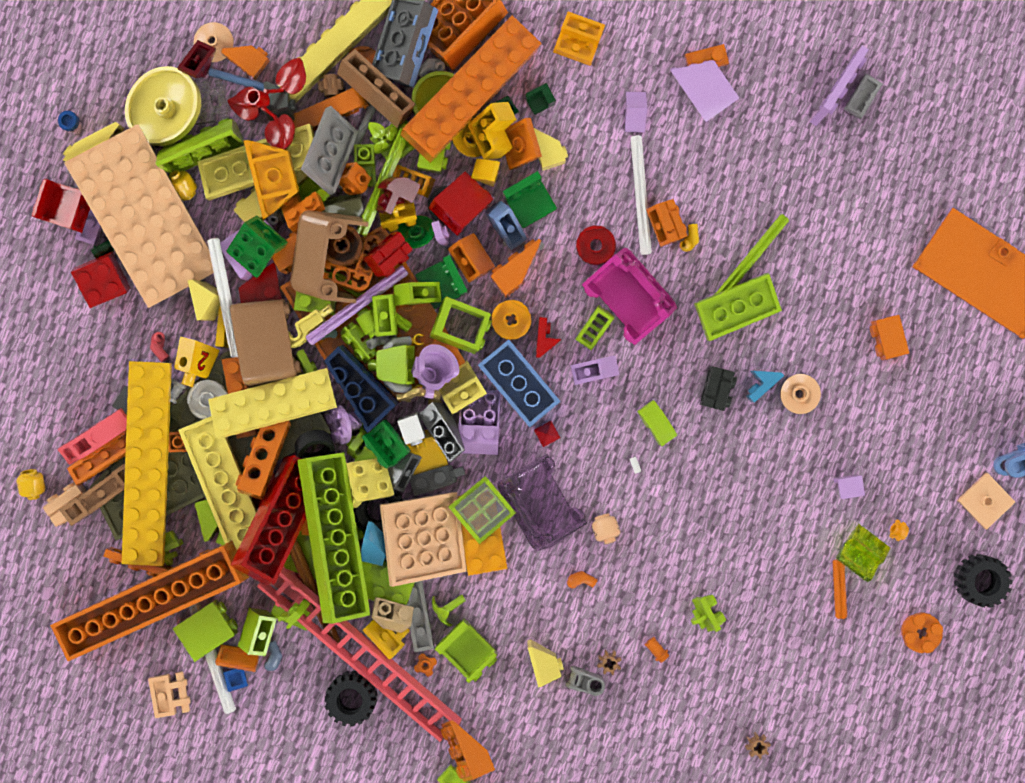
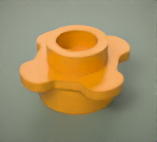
M898 519L890 528V538H895L897 541L904 540L909 533L907 524L905 522L901 523Z

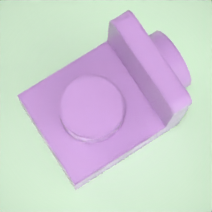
M439 220L431 223L436 241L444 248L452 246L462 239L461 233L456 236Z

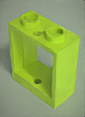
M446 296L441 302L430 338L475 354L484 347L485 339L483 336L485 331L488 332L492 321L489 320L491 313ZM451 307L482 319L474 344L443 332Z

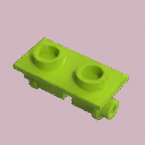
M351 322L347 327H343L340 332L341 338L345 344L352 347L354 355L359 361H363L366 364L370 357L376 356V347L369 349L366 341L369 339L363 342L360 340L365 334L357 324Z

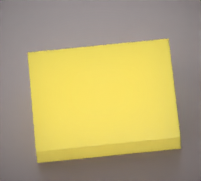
M188 280L197 321L216 320L220 306L217 288L206 281Z

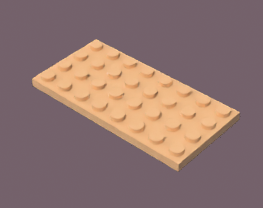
M139 124L64 162L144 302L150 308L189 287L188 280L201 281L214 274L209 247L167 173L157 167V156Z

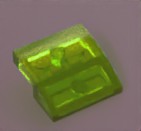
M858 524L844 542L836 559L863 580L869 582L873 579L878 566L884 563L890 547Z

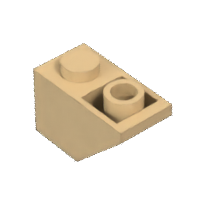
M376 597L372 619L384 629L402 633L411 627L414 607Z

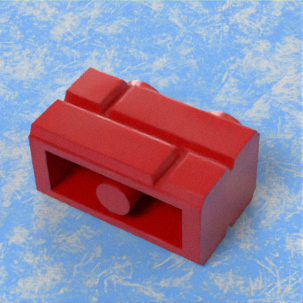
M397 231L389 234L363 259L375 276L388 277L395 271L394 267L398 263L401 265L409 259L408 254L412 252V248L405 241L402 234Z

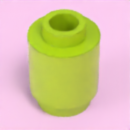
M366 307L357 313L358 317L355 320L364 334L368 335L371 339L376 336L373 309L368 310Z

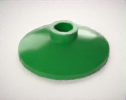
M417 216L416 225L410 227L406 226L405 223H401L397 230L412 249L425 246L435 236L431 224L433 221L426 216Z

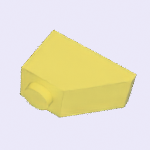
M534 128L542 157L538 158L542 171L565 164V158L568 157L565 146L561 147L560 141Z

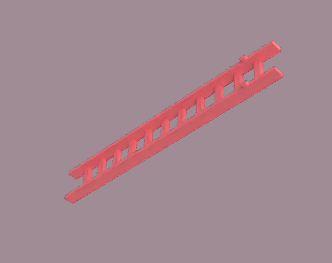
M285 567L282 568L279 574L285 582L277 590L269 584H258L257 587L270 597L277 607L283 608L286 612L295 602L299 604L304 598L311 602L316 608L308 616L303 613L297 621L439 742L443 740L441 730L433 724L434 722H437L444 716L449 721L454 720L460 725L462 718L394 660H389L373 642L348 621L334 624L328 623L323 629L316 625L312 619L321 611L319 596ZM289 585H291L292 590H297L300 593L293 603L281 595ZM335 624L347 633L339 642H336L327 634ZM351 638L362 646L354 655L342 647ZM366 650L377 659L369 668L358 660ZM381 664L392 671L384 681L373 673ZM396 677H399L407 684L399 694L388 686ZM412 689L422 697L414 707L403 699ZM427 702L437 710L429 719L418 711Z

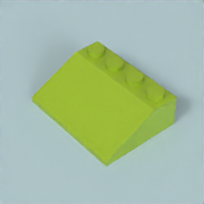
M226 118L219 121V125L212 128L211 126L202 128L200 133L194 136L192 134L186 135L178 143L163 146V149L158 151L156 165L169 174L175 170L186 171L197 166V161L243 146L244 139L237 123L233 119Z

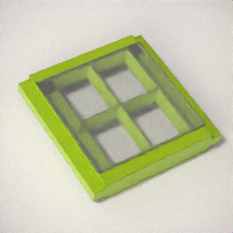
M486 476L448 506L479 544L516 514Z

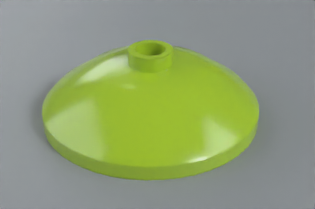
M435 71L423 76L416 83L411 96V100L415 103L413 108L414 114L416 115L455 74L446 71Z

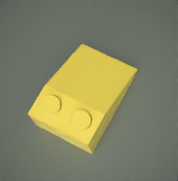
M114 122L79 140L73 146L69 145L63 153L65 156L63 161L66 162L120 134L125 128Z

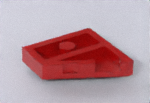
M275 263L266 267L259 277H252L238 288L241 303L281 299Z

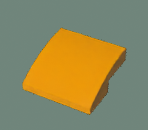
M568 11L553 53L591 66L605 24Z

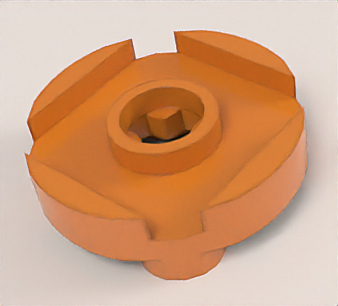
M915 613L907 617L903 622L901 635L905 645L911 650L918 653H931L941 643L943 626L934 616L928 613ZM923 627L927 628L925 629L926 636L919 638L917 630H922Z

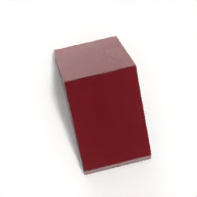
M197 40L179 64L178 70L194 78H205L216 48Z

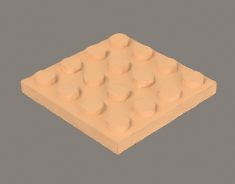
M457 492L380 505L390 586L394 587L467 571L461 522L448 507L458 499Z

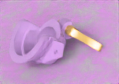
M436 344L423 348L419 357L416 356L411 370L413 377L417 378L419 384H422L423 387L397 394L396 400L411 402L413 397L423 396L431 398L428 399V405L432 402L442 403L440 392L437 390L459 374V364L454 354L447 348Z

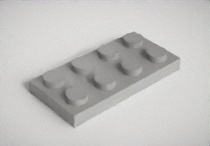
M332 106L325 108L301 168L307 176L329 195L336 192L358 131Z

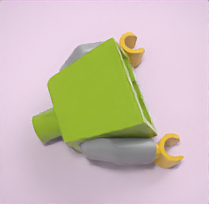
M418 333L413 338L410 336L393 338L383 346L382 350L377 351L376 359L368 361V370L376 371L377 379L383 380L384 385L393 392L406 393L414 388L423 387L422 384L411 385L415 384V377H413L411 372L415 361V346L420 347L424 344V342L417 343L415 338L422 337L423 335Z

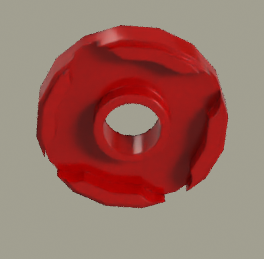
M593 225L585 228L579 234L576 241V250L584 262L590 265H601L612 258L616 250V241L614 235L603 226ZM599 240L602 244L601 249L598 251L592 250L590 247L591 241Z

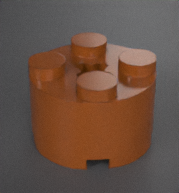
M348 225L344 237L329 239L326 259L338 266H354L363 252L364 242L360 234ZM345 241L347 248H343L341 251L338 245L343 244Z

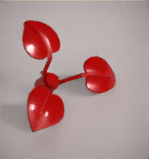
M301 58L292 59L279 69L275 81L281 88L260 91L254 87H247L227 100L235 114L246 121L256 119L260 113L259 108L273 117L274 120L270 121L265 128V138L271 146L285 150L294 139L295 124L290 116L283 114L277 118L267 108L270 104L268 94L280 93L284 90L289 94H296L303 89L306 83V72Z

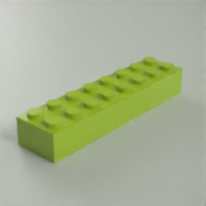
M345 452L297 460L323 623L334 624L369 616V603Z

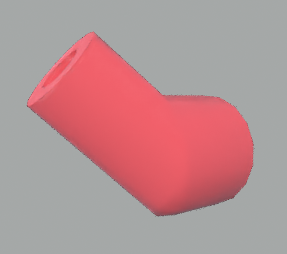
M156 332L152 335L150 349L162 363L169 358V355L163 349L165 342L164 334Z

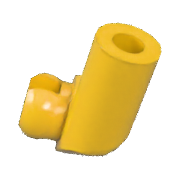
M698 224L688 225V237L682 240L679 245L680 249L684 252L691 251L699 243Z

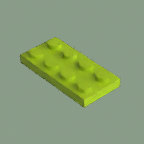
M769 273L694 303L707 341H712L782 311Z

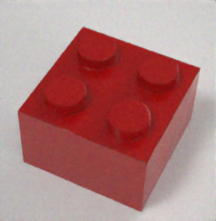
M113 252L79 265L71 271L89 308L124 295L130 289L129 283Z

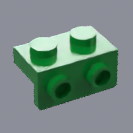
M387 419L382 420L370 433L362 436L365 446L375 454L378 463L385 468L395 466L411 451Z

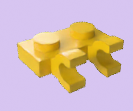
M374 619L362 630L389 660L403 648L405 644L401 640L410 632L407 629L402 633H394L392 630L382 628Z

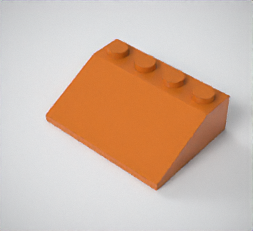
M433 0L430 5L439 10L427 48L451 70H454L508 14V11L501 0Z

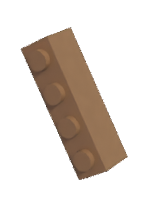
M356 49L341 60L337 74L396 128L410 117L415 103Z

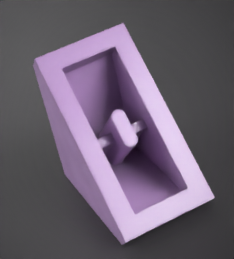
M626 92L625 132L645 133L647 117L646 92Z

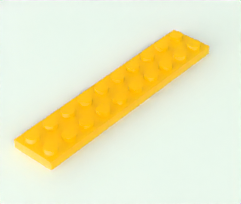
M129 361L122 564L163 566L165 561L172 363Z

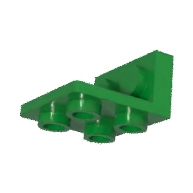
M538 171L503 191V196L523 229L557 209L542 183V177Z
M256 215L243 223L226 252L257 278L261 275L272 256L282 250L288 242Z
M450 255L444 257L443 261L415 275L418 282H440L441 302L446 296L455 300L468 293ZM441 302L431 303L434 310L440 307Z

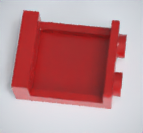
M465 171L433 199L429 209L458 236L474 218L491 205L494 199L486 189H483Z
M44 178L31 216L82 233L90 207L79 189Z

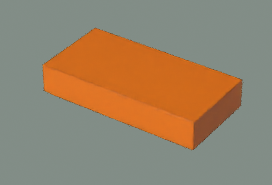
M221 644L215 663L218 666L256 672L260 656L248 655L240 647Z

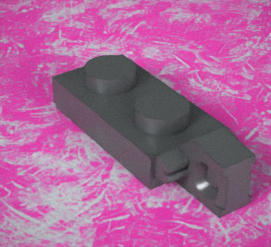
M446 465L413 475L410 483L414 496L452 485L457 482L456 477L466 473L463 466L453 469L452 465Z

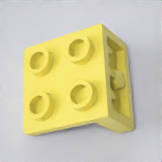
M377 458L346 463L353 509L358 508L363 501L392 497L394 495L388 468L381 466Z

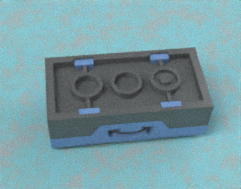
M392 0L372 63L392 83L398 82L414 88L439 10L423 0Z

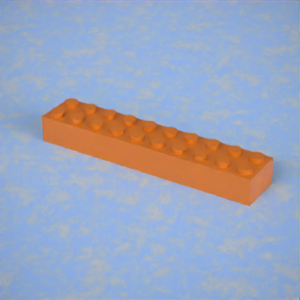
M233 541L227 542L50 625L67 661H71L248 579V575L230 566L237 552Z

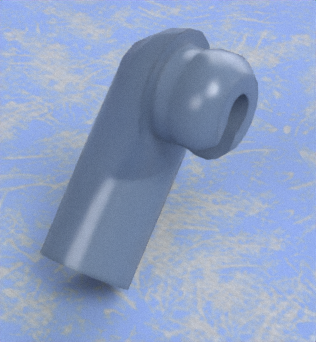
M275 640L270 642L268 647L270 656L268 661L264 663L267 671L276 670L282 659V653Z

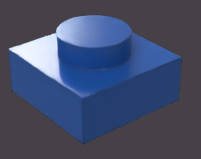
M232 669L223 672L228 692L248 686L244 670Z

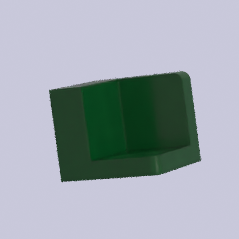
M547 83L525 94V99L534 115L556 104V99Z

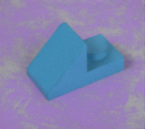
M750 371L760 384L755 383L751 386L746 397L750 402L755 403L784 377V374L781 372Z

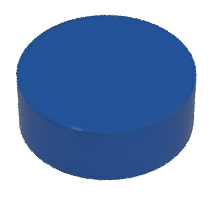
M63 111L58 117V124L63 130L71 132L78 128L79 117L72 111Z

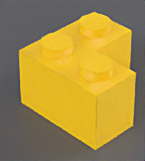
M509 102L491 103L468 124L485 160L502 158L513 148L505 132L517 120Z

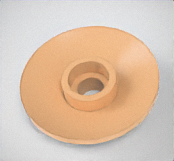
M216 22L204 24L197 30L194 36V44L199 40L216 48L212 62L224 60L226 57L223 56L221 50L223 48H232L234 44L230 30L223 24ZM214 37L215 42L210 44L209 39Z
M796 374L785 380L780 390V397L787 410L796 414H806L818 405L821 391L818 383L811 376ZM798 390L802 391V397L800 398L796 397V391Z

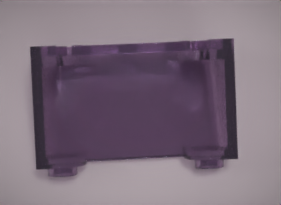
M548 454L539 457L497 482L499 492L516 512L513 515L529 544L536 551L551 548L587 524L584 512L576 507L570 508L551 475L555 471V462Z

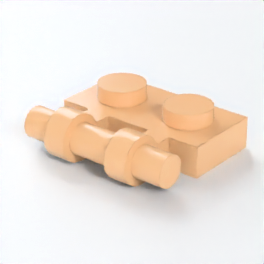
M183 671L175 673L176 681L172 682L170 674L154 676L148 679L155 718L175 715L177 713L176 706H181L182 713L190 711L189 704L191 701L190 696H187L186 686L188 684L187 679H184ZM178 688L179 699H174L173 689Z

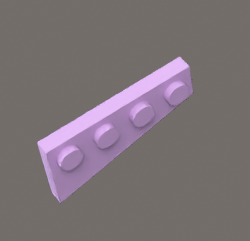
M862 45L854 54L840 75L841 77L820 105V110L810 120V123L817 126L828 113L832 114L838 106L836 103L837 99L843 98L848 90L846 88L847 83L851 84L856 78L857 73L855 71L857 68L861 69L867 58L865 55L869 49Z

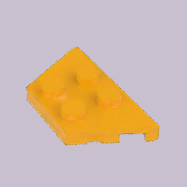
M244 140L262 218L265 219L299 192L289 150L251 140Z

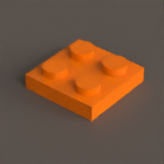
M524 118L510 125L505 130L513 147L505 154L509 170L517 169L542 157L531 118Z

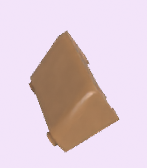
M284 299L238 303L230 306L241 376L245 385L256 387L298 376L302 372L301 364L295 360L291 349L286 321L288 314H291L289 302H286Z

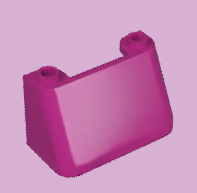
M623 248L582 284L588 296L595 298L600 296L625 325L623 329L625 339L630 343L632 342L634 346L677 309V305L671 296L627 248Z

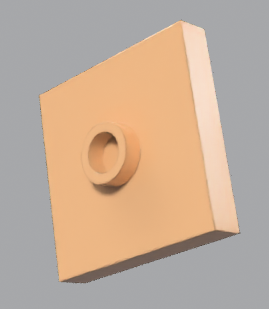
M985 473L957 500L986 530L1015 503L1009 494L988 473Z

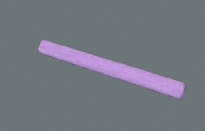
M403 266L398 267L391 275L383 278L359 296L356 303L348 304L306 336V340L311 345L317 343L371 303L372 296L383 294L408 275L406 269Z

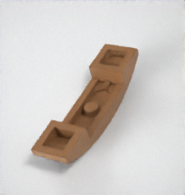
M125 463L78 498L76 497L59 509L71 526L83 520L124 491Z

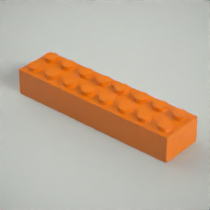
M512 15L402 129L401 136L431 163L538 51L542 43Z

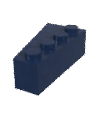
M344 345L338 346L324 360L336 382L342 388L343 394L354 408L355 414L363 423L367 433L372 431L400 403Z

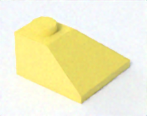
M527 640L538 688L560 678L561 670H564L561 658L557 659L556 653L537 642Z

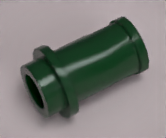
M109 240L98 246L94 245V248L91 249L95 258L114 251Z

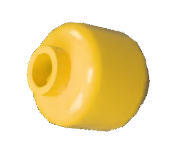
M175 170L169 174L168 177L181 200L187 201L195 196L197 184L189 172Z
M36 469L24 470L20 472V476L16 479L19 495L26 497L28 500L40 498V495L46 490L44 476L41 472H37Z

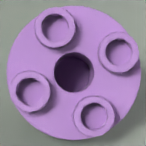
M337 404V408L330 409L329 413L325 414V420L332 431L331 438L334 444L339 443L343 445L349 443L352 431L359 430L362 426L360 418L357 417L354 411L347 413L344 407Z

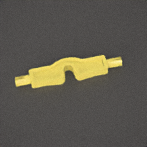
M330 304L321 311L314 310L295 323L298 336L295 338L289 332L291 348L303 345L307 341L306 336L326 322L325 317L334 311Z

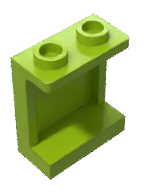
M214 600L172 628L194 662L238 633V624L233 618H229L226 613L227 608L222 601Z
M465 618L435 646V650L440 655L443 654L461 672L468 683L472 680L474 682L477 681L483 674L482 670L486 666L491 667L497 661V651Z

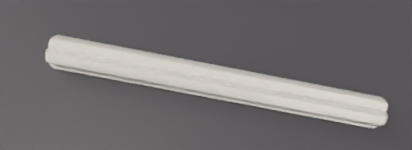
M637 135L631 137L639 243L641 255H649L652 250L649 216L646 211L648 204L642 137Z
M211 238L207 242L230 356L235 358L238 357L230 312V306L233 304L220 239Z
M200 602L189 607L191 616L202 609ZM216 649L206 654L205 657L224 713L228 714L234 712L236 707L231 693L228 692L222 666H218L215 663L218 654Z

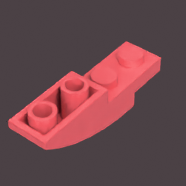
M120 408L57 450L67 463L71 465L125 431L127 415Z

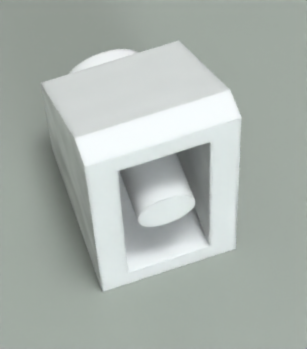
M419 411L401 417L397 421L405 444L410 443L411 446L422 443V439L426 436L421 418L418 415Z

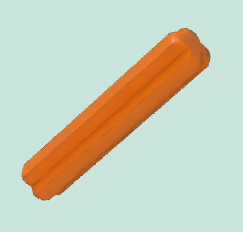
M835 559L832 561L835 617L837 619L847 618L845 563L842 559Z

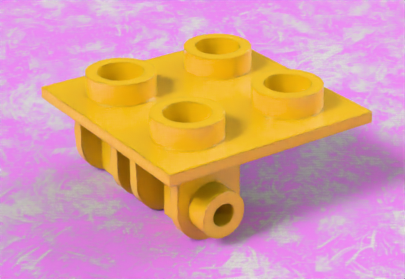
M428 429L424 430L426 436L422 439V443L411 446L410 443L406 444L411 453L422 457L413 475L448 465L446 456Z

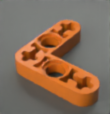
M375 235L368 236L365 239L363 252L358 259L355 270L326 261L325 270L331 272V268L334 270L332 272V279L329 278L330 275L324 272L323 279H330L337 286L362 293L367 291L374 273L371 269L363 268L361 262L364 260L363 257L370 251L368 243L372 244L375 241L376 245H378L381 239ZM342 271L347 274V278L341 282L335 278V275ZM350 275H354L353 280L357 281L363 278L366 285L358 287L357 282L352 281L351 285L348 284Z

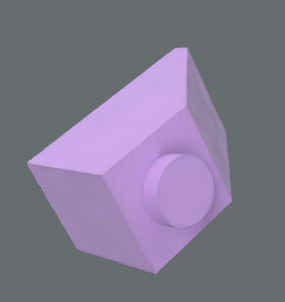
M615 355L570 365L575 385L620 375Z

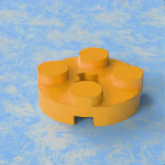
M504 301L498 304L492 313V326L501 338L507 340L519 339L528 332L531 326V314L528 308L520 301ZM512 314L515 315L517 323L508 325L506 317H511Z

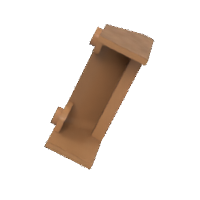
M312 210L304 211L299 217L290 284L293 289L323 300L356 303L357 299L349 292L338 291L337 285L332 280L323 279L329 239L344 237L348 224L368 227V222L357 216Z

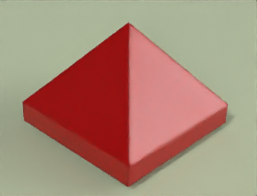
M552 421L534 429L543 447L560 439Z

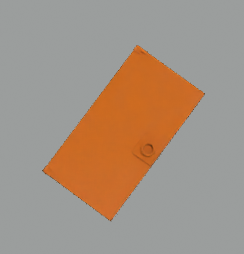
M951 208L912 268L938 283L1021 339H1024L1025 254L955 208Z

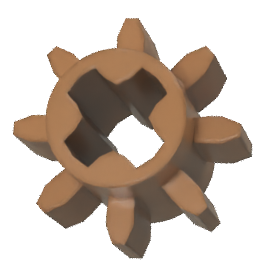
M336 74L323 75V81H318L319 91L324 93V97L331 98L339 94V91H344L343 81L338 79Z
M605 649V655H598L601 663H598L597 666L598 668H604V675L607 672H611L614 675L616 668L621 670L617 662L622 661L621 657H615V650L611 654ZM607 659H611V661H613L612 666H608V664H606Z
M754 732L752 738L747 737L749 744H746L745 748L746 750H751L749 752L751 757L757 755L761 759L762 755H769L767 747H770L771 744L768 741L764 742L767 738L764 734L759 737ZM760 742L759 749H756L757 743Z

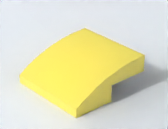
M468 361L459 366V374L455 378H452L449 383H445L439 389L452 415L487 394Z

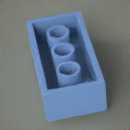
M509 339L478 364L480 369L529 427L561 402Z

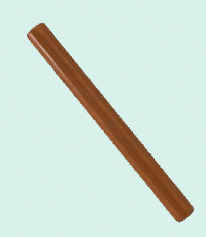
M296 540L290 552L291 558L302 583L319 596L317 584ZM320 611L317 617L323 629L328 623H323ZM333 626L327 634L336 642H339V635L335 626Z

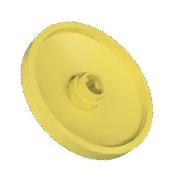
M164 66L152 69L135 82L127 96L125 104L127 125L131 128L139 124L150 145L165 146L173 144L186 136L194 127L201 110L200 90L196 82L188 74L179 71L178 68Z

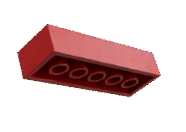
M296 455L283 458L230 566L262 584L276 583L306 520L297 461L301 458Z

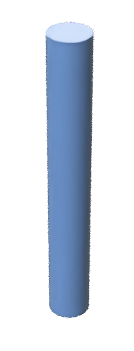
M209 69V76L246 87H254L260 91L264 90V83L217 69Z

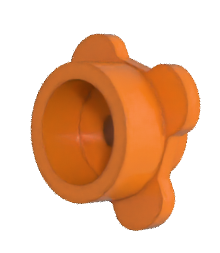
M422 653L418 656L419 661L414 666V670L417 673L422 672L429 677L433 674V667L437 664V660Z

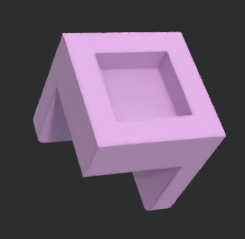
M861 475L834 478V482L838 483L841 499L865 496Z

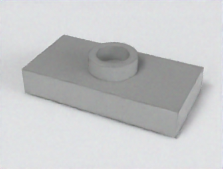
M865 74L845 105L844 110L862 119L883 83Z

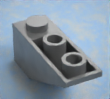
M432 402L418 414L450 463L465 451L456 421L445 404Z

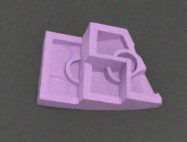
M714 60L670 69L705 122L739 99Z

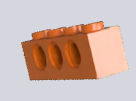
M290 421L259 428L257 437L254 436L251 441L250 448L252 450L250 456L247 455L244 459L243 467L245 469L243 474H239L236 480L239 493L263 500L291 427ZM268 433L275 434L274 439L271 441H266L264 438ZM260 452L268 453L264 460L257 459ZM253 471H260V476L257 479L250 478V474Z

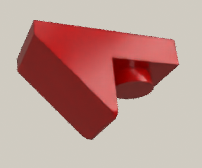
M539 317L536 358L542 357L562 340L546 338V334L550 335L551 323L547 322L545 317Z

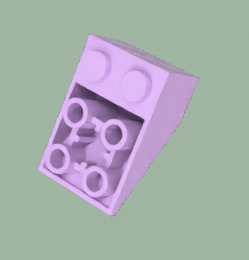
M485 390L486 395L460 410L458 430L465 451L462 453L498 455L501 397L499 390Z

